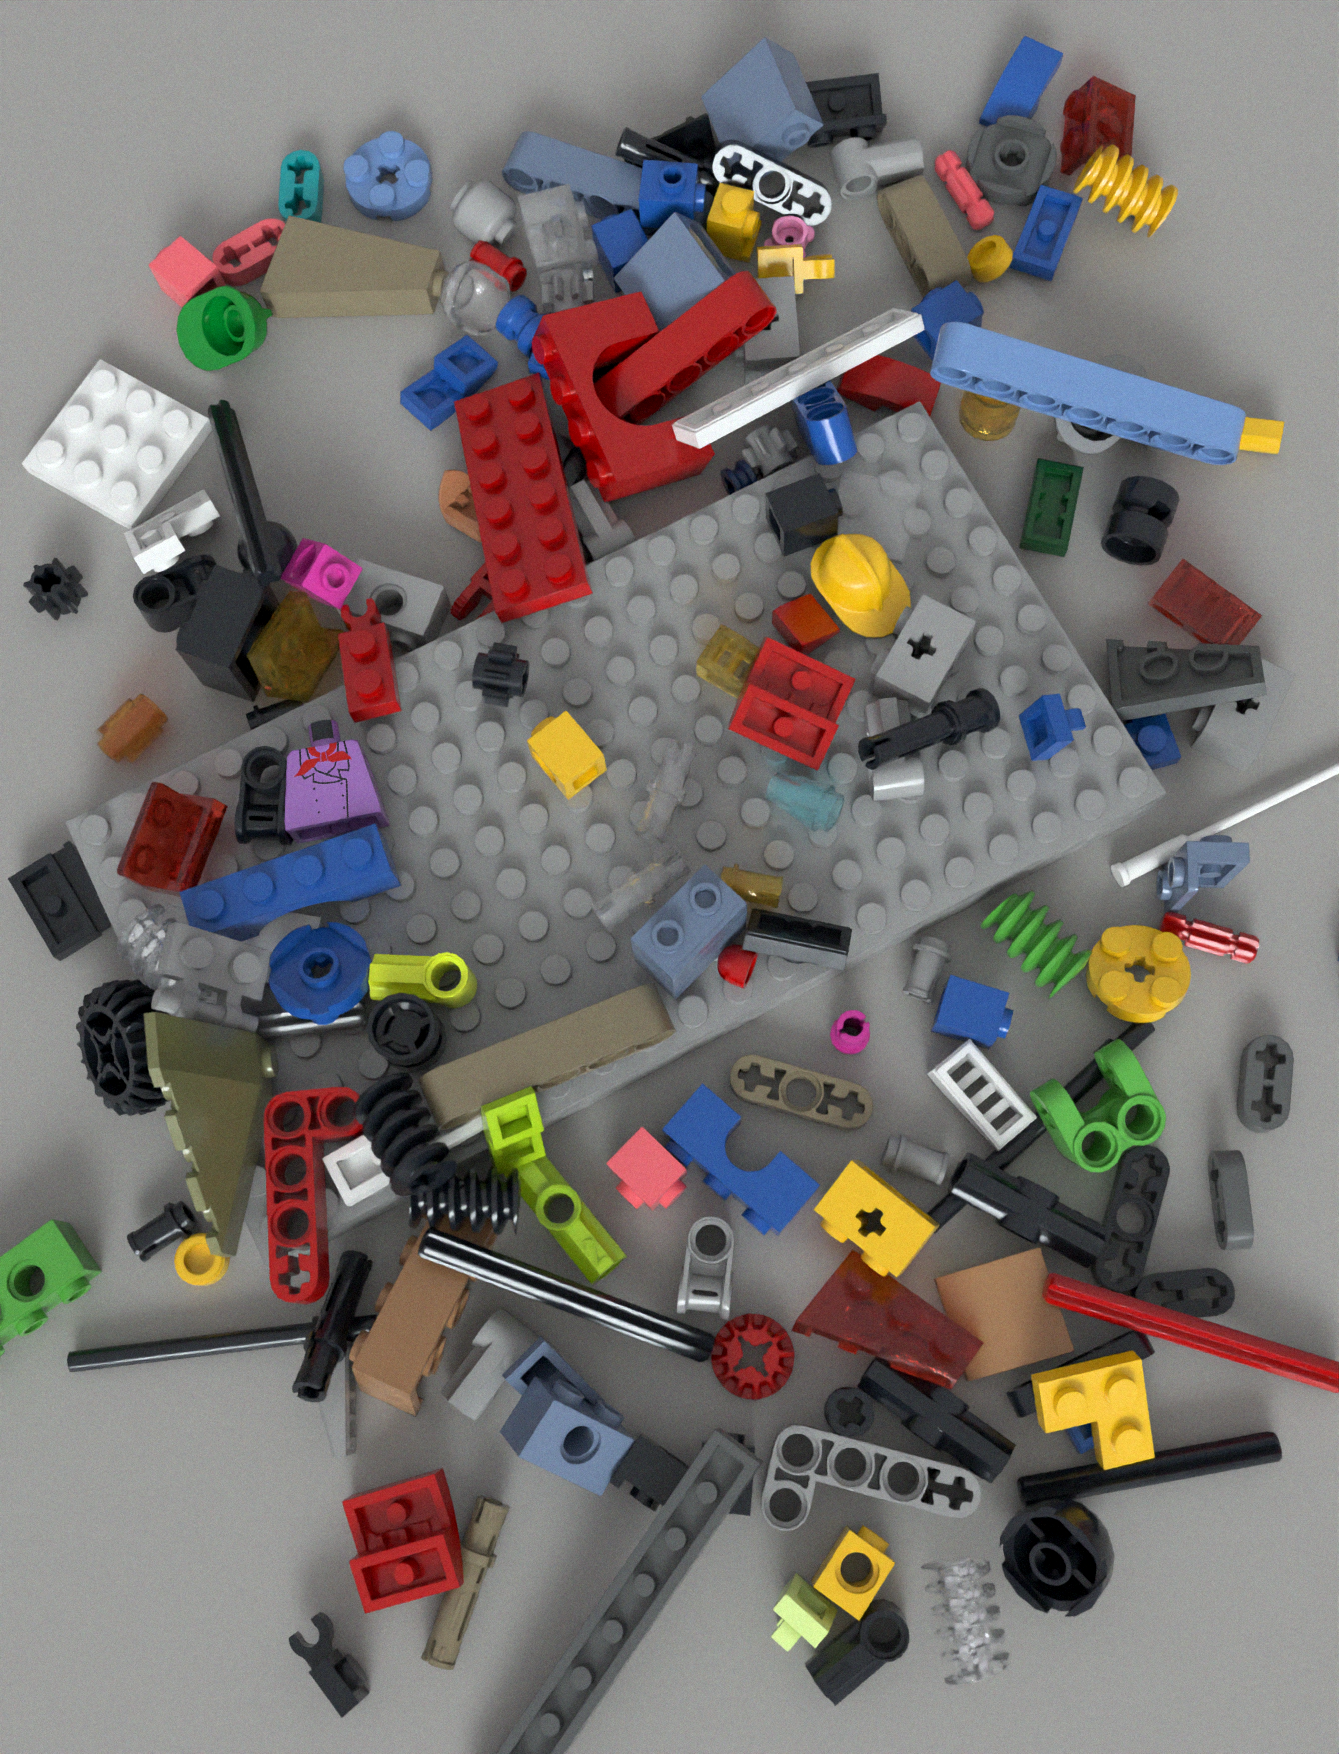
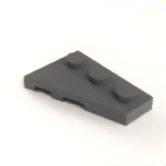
M1106 639L1112 707L1121 721L1267 695L1259 646L1199 643L1192 649L1168 648L1167 642L1148 641L1147 647L1124 646L1123 640Z

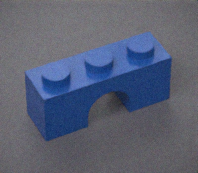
M702 1083L662 1129L663 1135L669 1140L664 1148L685 1167L693 1161L707 1173L702 1182L722 1200L726 1201L732 1195L746 1208L741 1216L758 1232L765 1235L771 1230L779 1236L815 1194L820 1185L781 1151L765 1168L758 1171H744L734 1166L727 1157L725 1146L730 1135L741 1124V1116Z

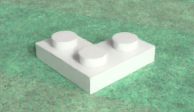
M203 489L124 533L132 556L143 574L152 569L155 572H160L174 565L179 560L178 555L185 551L179 538L187 534L190 537H194L204 533L212 527V520L220 515Z

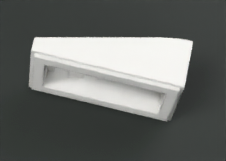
M971 1039L962 1043L927 1073L942 1093L997 1151L1037 1118ZM967 1061L973 1069L955 1083L949 1075ZM981 1076L987 1084L971 1098H968L963 1091ZM996 1092L1002 1099L982 1114L977 1106L992 1093ZM1010 1106L1016 1114L996 1131L990 1123Z

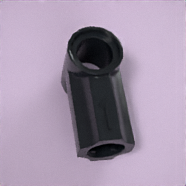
M885 1599L872 1601L860 1620L856 1619L805 1662V1667L816 1685L835 1706L885 1663L893 1662L905 1653L910 1637L909 1628L902 1610L895 1603ZM879 1618L892 1619L899 1627L897 1635L887 1643L874 1641L868 1634L870 1625Z

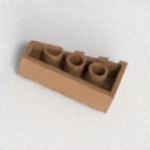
M426 1214L423 1215V1218L427 1222L419 1237L412 1235L402 1250L399 1264L403 1268L395 1284L387 1282L378 1296L374 1311L379 1313L370 1332L366 1330L360 1332L349 1355V1360L354 1362L351 1368L361 1392L415 1417L424 1401L423 1398L417 1395L423 1376L435 1375L444 1354L442 1353L447 1340L446 1337L442 1336L445 1327L453 1329L458 1325L470 1295V1290L466 1289L465 1286L468 1280L473 1282L478 1280V1278L424 1259L418 1255L421 1239L428 1228H430ZM445 1215L438 1229L492 1250L498 1237L493 1231L489 1218H487L480 1233L473 1232L469 1217H466L461 1229L457 1232L452 1231L448 1215Z

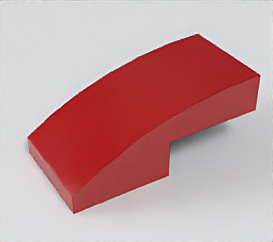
M876 355L842 373L836 390L840 395L874 412L882 405L895 412H899L915 403L921 402L930 417L941 382L932 378L929 372L885 356Z

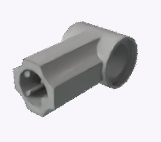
M915 136L869 145L863 138H849L838 143L830 154L841 196L847 200L866 198L880 185L905 181L918 175L923 176V150L920 139H916Z
M583 480L569 488L577 528L581 537V545L589 563L636 541L624 519L618 520L609 502L604 503L598 488H594L590 481Z
M896 697L883 698L865 705L864 718L867 737L910 722L907 700H899ZM919 751L882 765L875 770L867 768L872 801L924 795V771ZM875 756L867 759V762L875 759Z
M502 1306L499 1307L480 1329L472 1342L474 1348L440 1393L460 1412L474 1421L477 1420L506 1382L502 1374L539 1336Z

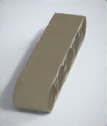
M655 983L644 984L439 1066L421 1076L418 1082L436 1126L439 1130H447L481 1117V1106L530 1086L535 1094L661 1043L674 1035L676 1029Z

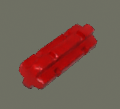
M1172 911L1166 912L1161 918L1158 930L1173 933L1180 940L1184 941V946L1222 957L1224 954H1230V959L1246 964L1251 963L1257 955L1259 938L1244 932H1239V935L1233 934V929L1193 918L1192 921H1187L1185 915Z

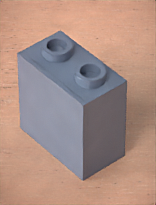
M766 37L701 96L720 143L729 139L738 140L781 162L794 150L807 143L809 138L824 125L794 54ZM734 152L731 158H726L730 168H737L745 172L749 177H751L753 170L759 164V162L754 161L752 170L744 167L740 163L739 153ZM768 171V172H766V173L761 177V179H762L763 177H765V176L771 174L773 171Z
M674 212L614 277V280L625 295L642 292L656 325L661 332L728 278L736 274V272L700 223Z
M704 864L630 938L635 962L676 1000L719 956L722 950L728 947L746 929L747 903Z

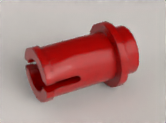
M480 240L472 248L469 263L497 281L499 289L515 292L523 285L527 276V270L523 267L521 259L515 256L510 258L487 241Z

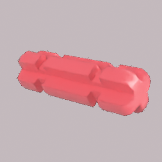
M948 150L935 159V171L941 181L947 182L945 187L962 213L968 214L966 219L971 227L979 231L993 222L994 210L986 199H981L983 193L965 167H960L962 161L956 152Z

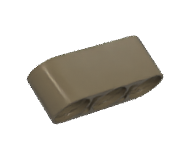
M918 175L879 190L877 193V203L882 220L922 297L924 298L931 290L937 287L945 288L955 280L963 288L969 286L972 281V274L968 258L925 177Z

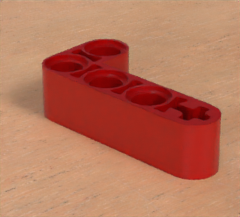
M348 1087L284 1092L272 1098L265 1108L264 1143L269 1277L272 1291L285 1302L297 1304L317 1302L324 1296L329 1287L330 1271L325 1164L322 1160L324 1158V1143L351 1141L364 1135L362 1132L363 1125L356 1118L349 1125L343 1127L337 1126L334 1117L337 1108L347 1101H354L356 1103L359 1096H361ZM301 1106L304 1111V1120L301 1126L294 1131L286 1132L283 1126L285 1114L291 1108ZM303 1158L307 1167L303 1180L298 1184L289 1185L285 1177L287 1166L293 1160ZM304 1211L309 1220L308 1229L303 1236L293 1240L288 1234V1221L296 1212ZM290 1248L303 1251L310 1249V1255L298 1254V1257L288 1255V1250ZM300 1270L310 1273L309 1282L302 1283L300 1288L291 1286V1276L299 1275Z

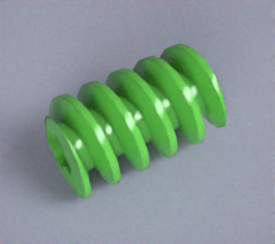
M1033 890L1019 896L1014 893L995 908L981 923L980 927L987 929L997 924L999 925L993 936V941L996 944H1000L1012 939L1013 941L1007 951V956L1015 958L1025 953L1026 957L1020 969L1027 973L1040 968L1041 970L1034 984L1037 987H1043L1054 983L1055 985L1048 998L1051 999L1085 968L1092 951L1087 948L1075 954L1072 952L1078 939L1075 933L1059 939L1058 934L1064 922L1061 919L1047 925L1043 922L1050 908L1047 904L1034 910L1030 908L1036 894Z

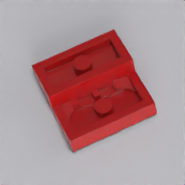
M764 637L741 689L727 729L818 771L839 727L835 723L856 679L769 637Z
M443 1468L356 1493L342 1501L358 1552L356 1556L349 1560V1564L365 1614L460 1588L464 1584L458 1526Z

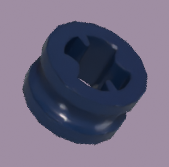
M742 459L735 463V469L725 468L720 472L722 482L729 495L758 481L751 467Z

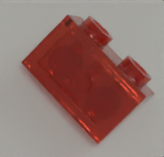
M1092 76L1078 90H1074L1068 96L1063 108L1065 124L1064 137L1060 145V152L1062 154L1061 173L1070 176L1080 166L1086 165L1091 156L1101 146H1103L1102 151L1112 144L1118 147L1119 155L1117 161L1127 154L1132 157L1136 95L1096 76Z

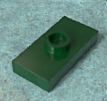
M1041 458L1037 459L1019 548L1065 557L1084 467Z

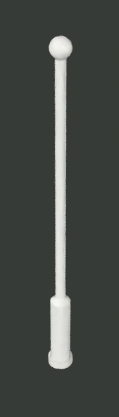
M1339 763L1189 836L1180 834L1123 863L1117 862L1111 865V872L1119 886L1124 887L1130 884L1131 880L1168 863L1170 858L1177 853L1186 841H1200L1205 836L1214 835L1339 774Z

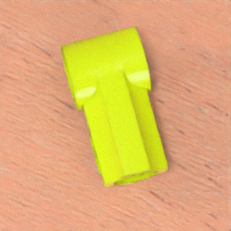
M444 952L438 953L435 956L374 954L373 961L370 963L368 982L370 998L372 1000L381 1001L389 995L407 993L416 995L426 1003H441L445 1007L459 1008L468 1004L476 994L477 978L465 961L453 953ZM452 970L461 971V980L456 988L450 991L439 990L440 979L445 973Z

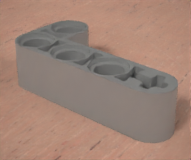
M790 1424L784 1426L776 1434L773 1441L761 1492L760 1505L765 1520L772 1527L780 1531L797 1529L807 1519L816 1482L938 1515L962 1519L972 1515L978 1509L981 1502V1487L971 1472L953 1464L852 1437H845L803 1424ZM795 1433L807 1436L812 1445V1453L809 1459L799 1465L787 1462L782 1454V1445L785 1439ZM845 1448H855L863 1457V1468L853 1478L839 1476L834 1467L837 1454ZM898 1462H908L915 1472L914 1484L905 1492L893 1491L887 1481L889 1469ZM927 1468H934L930 1479L939 1483L951 1485L954 1482L955 1476H959V1485L966 1489L965 1498H956L953 1506H949L948 1497L940 1492L927 1489L928 1500H921L928 1486ZM782 1488L795 1491L800 1499L797 1513L787 1519L775 1516L769 1507L772 1495Z

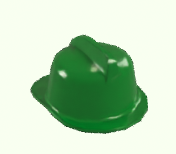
M229 285L217 287L192 298L183 305L178 316L176 329L179 346L185 357L198 368L206 371L224 368L245 359L263 345L267 336V319L273 315L272 310L262 308L255 297Z

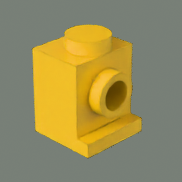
M723 183L719 184L707 218V234L724 257L750 262L762 227V221L759 220L760 212L754 211V191Z

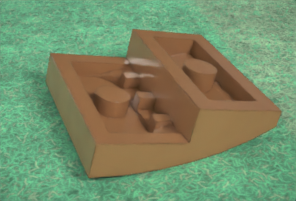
M1040 1247L934 1279L966 1382L1074 1351L1060 1307L1048 1304L1042 1297V1289L1049 1273Z

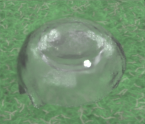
M473 260L470 262L465 261L451 270L444 280L440 295V302L448 321L455 327L479 337L497 330V317L503 307L511 300L510 285L506 278L497 274L489 266Z

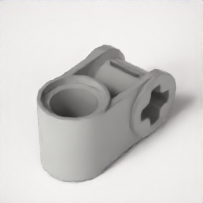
M714 1216L703 1217L697 1220L690 1228L687 1237L685 1263L682 1266L677 1314L685 1315L687 1310L719 1313L721 1319L729 1320L734 1272H731L734 1234L730 1226L723 1219ZM710 1225L721 1228L726 1235L725 1248L715 1256L703 1254L696 1242L699 1231ZM693 1290L717 1292L718 1296L694 1294Z

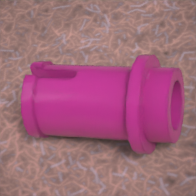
M857 1010L845 1011L831 1027L830 1038L838 1051L843 1054L852 1055L865 1049L870 1038V1024L864 1021L866 1018L865 1014ZM846 1027H852L857 1030L859 1035L850 1036L846 1032L842 1034V1030Z

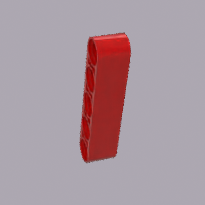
M741 271L734 274L595 382L593 385L599 400L617 418L627 423L640 425L769 325L776 315V306L749 271Z

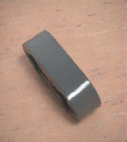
M1263 1035L1247 1044L1241 1055L1237 1116L1248 1130L1256 1133H1267L1282 1126L1288 1119L1290 1112L1294 1065L1293 1051L1286 1041L1275 1035ZM1268 1047L1270 1048V1056L1278 1058L1279 1064L1269 1068L1267 1079H1264V1062L1256 1060L1255 1054H1259ZM1263 1089H1266V1105L1274 1108L1275 1114L1266 1117L1263 1122L1260 1120V1112L1252 1110L1251 1104L1261 1100Z
M1240 1150L1211 1151L1208 1158V1177L1218 1244L1222 1250L1250 1249L1254 1241V1226L1244 1157Z

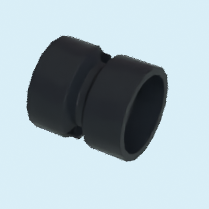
M1134 476L1123 480L1112 507L1114 514L1110 515L1101 540L1102 549L1118 561L1132 565H1152L1158 562L1168 537L1167 528L1170 527L1180 500L1178 492L1171 485L1152 477Z
M407 993L389 995L378 1002L369 1015L367 1023L369 1042L378 1054L401 1071L417 1072L426 1070L435 1064L444 1052L447 1039L444 1025L429 1005L416 995Z

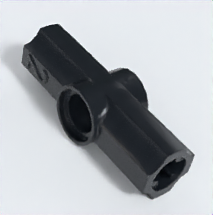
M966 1153L961 1162L957 1164L950 1178L947 1192L955 1195L956 1198L996 1218L994 1222L1011 1233L1033 1244L1039 1242L1082 1267L1088 1268L1098 1258L1105 1245L1107 1228L1100 1225L1099 1222L1060 1203V1197L1048 1189L1024 1177L1017 1176L1016 1178L972 1153Z
M880 1349L856 1385V1387L902 1419L901 1424L939 1452L942 1450L946 1451L957 1459L960 1464L990 1484L1002 1472L1011 1458L1016 1444L968 1411L970 1406L934 1380H925L914 1372L911 1367L884 1349Z

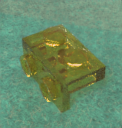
M289 590L247 654L267 697L308 701L340 651L338 634L344 633L342 629L323 628L320 626L306 592Z

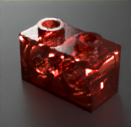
M1183 558L1147 603L1196 640L1206 644L1240 645L1262 617L1260 613Z

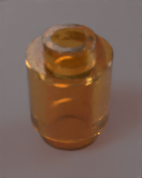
M139 693L133 700L128 698L96 730L97 734L102 738L97 743V746L117 764L123 758L129 763H133L164 732L162 726L168 721V717L153 701Z

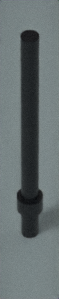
M1133 1022L1116 1039L1123 1041L1133 1051L1155 1031V1027L1151 1022ZM1108 1038L1094 1053L1114 1040ZM1095 1058L1064 1086L1074 1104L1104 1078ZM1038 1112L1035 1113L1037 1118L999 1151L994 1150L985 1161L1004 1171L1047 1131ZM948 1193L929 1210L927 1214L940 1224L934 1234L962 1210L967 1203Z
M377 1315L354 1317L346 1339L357 1338L362 1330L370 1332ZM313 1316L312 1322L70 1351L67 1356V1366L70 1372L301 1345L304 1344L308 1333L314 1330L320 1316Z

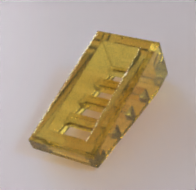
M721 624L696 662L697 676L738 699L759 647L739 633ZM725 650H727L732 655L722 668L717 662ZM744 660L750 665L739 680L733 674Z

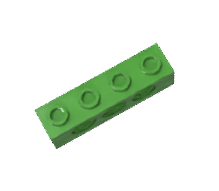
M51 1219L0 1257V1357L5 1352L4 1344L18 1334L23 1337L40 1328L49 1319L46 1315L47 1312L61 1302L69 1304L83 1296L92 1287L89 1281L102 1272L70 1223ZM40 1268L44 1273L45 1282L41 1291L34 1295L30 1290L29 1282L32 1274Z

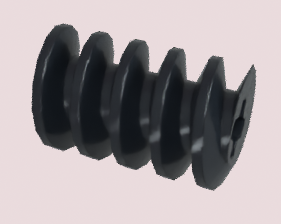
M401 1072L389 1075L370 1086L359 1096L354 1105L353 1114L357 1121L363 1125L362 1132L366 1139L371 1142L373 1154L377 1159H380L382 1172L386 1177H390L389 1186L395 1195L407 1197L427 1193L443 1185L456 1172L457 1163L455 1160L442 1162L448 1156L450 1150L446 1143H434L439 1138L441 1132L436 1125H426L430 1121L431 1113L427 1107H418L421 1104L422 1096L418 1090H409L412 1087L413 1079L409 1073Z
M470 1164L463 1179L458 1178L456 1171L440 1187L427 1193L410 1196V1228H417L423 1215L426 1214L429 1227L439 1229L445 1215H448L452 1231L458 1232L466 1217H469L473 1232L480 1233L487 1218H489L496 1235L503 1233L508 1220L512 1221L515 1235H517L521 1197V1179L518 1168L512 1167L506 1181L501 1182L496 1166L490 1167L485 1180H479L476 1165Z

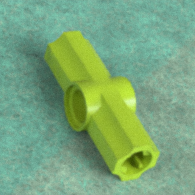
M547 1156L517 1167L521 1179L522 1199L590 1284L595 1285L615 1270L627 1255ZM511 1170L504 1172L503 1175L507 1178ZM564 1197L571 1199L574 1203V1211L570 1219L558 1224L551 1222L548 1211L553 1201Z

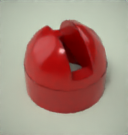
M733 944L725 947L719 954L717 962L718 972L722 979L729 984L745 989L755 968L759 953L742 950L743 945Z

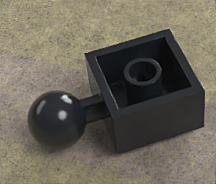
M267 520L283 574L298 545L294 535L288 528L278 522ZM240 536L237 545V555L243 567L242 574L214 565L209 578L204 579L198 588L196 606L189 621H185L178 631L177 647L175 650L203 685L254 702L290 619L270 585L268 587L260 586L258 580L252 576L243 540Z

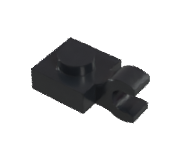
M319 1612L311 1619L319 1630L318 1642L316 1644L306 1642L303 1635L298 1631L288 1638L289 1644L295 1654L302 1657L311 1667L309 1674L342 1718L369 1694V1691L364 1686L367 1677L360 1664L351 1655L346 1654L343 1657L338 1649L333 1650V1623L326 1614Z

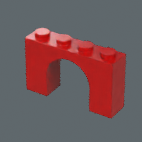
M641 291L543 315L532 339L535 359L539 364L544 365L550 379L552 397L555 403L563 408L568 420L570 438L575 446L580 447L587 462L589 481L594 488H598L604 503L701 475L715 455L711 444L699 449L676 440L672 425L683 417L654 425H634L610 413L601 403L593 385L594 371L606 365L622 362L660 332Z

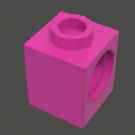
M302 538L280 579L319 603L341 609L363 568L325 543Z

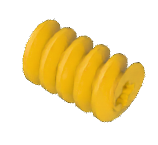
M1112 144L1103 151V146L1099 147L1081 171L1074 185L1073 192L1078 194L1087 185L1090 186L1091 190L1087 200L1089 203L1092 204L1101 195L1105 196L1106 199L1102 208L1104 213H1108L1116 205L1120 206L1116 221L1121 224L1132 214L1135 218L1131 231L1136 233L1147 224L1149 226L1147 237H1150L1170 213L1176 202L1178 188L1170 184L1162 189L1163 178L1158 174L1151 176L1147 180L1149 168L1143 164L1132 170L1134 158L1128 154L1117 161L1119 148Z

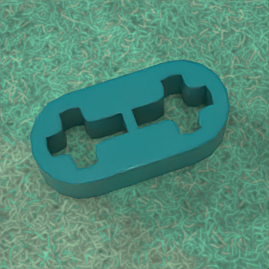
M293 151L283 159L281 164L278 200L280 215L284 223H286L288 216L321 223L324 175L319 160L310 151ZM308 169L304 173L303 184H299L297 177L301 175V170ZM299 201H304L306 208L302 210L301 215L295 216L294 214H297L299 211Z

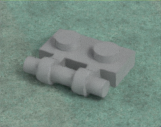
M180 922L169 924L156 975L175 980L176 982L173 992L158 988L153 995L151 1007L152 1009L169 1013V1015L255 1033L258 1026V1017L243 1013L240 1003L241 1000L250 1003L261 1001L272 951ZM198 987L219 993L217 1005L198 1000V995L196 994Z

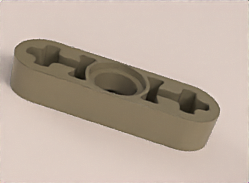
M753 1054L743 1056L734 1063L730 1071L731 1089L740 1100L844 1131L858 1130L867 1123L873 1111L872 1097L863 1086ZM751 1066H756L760 1068L761 1078L773 1082L775 1080V1071L784 1073L785 1075L781 1079L778 1088V1101L768 1098L772 1091L771 1087L756 1085L754 1092L745 1090V1081L738 1078L739 1073H748ZM796 1079L809 1081L815 1089V1099L805 1107L793 1105L786 1096L787 1086ZM823 1085L834 1088L829 1097L831 1099L844 1101L848 1094L857 1096L856 1105L863 1107V1114L854 1113L851 1120H846L842 1118V1109L830 1104L826 1107L827 1115L816 1112L824 1096Z

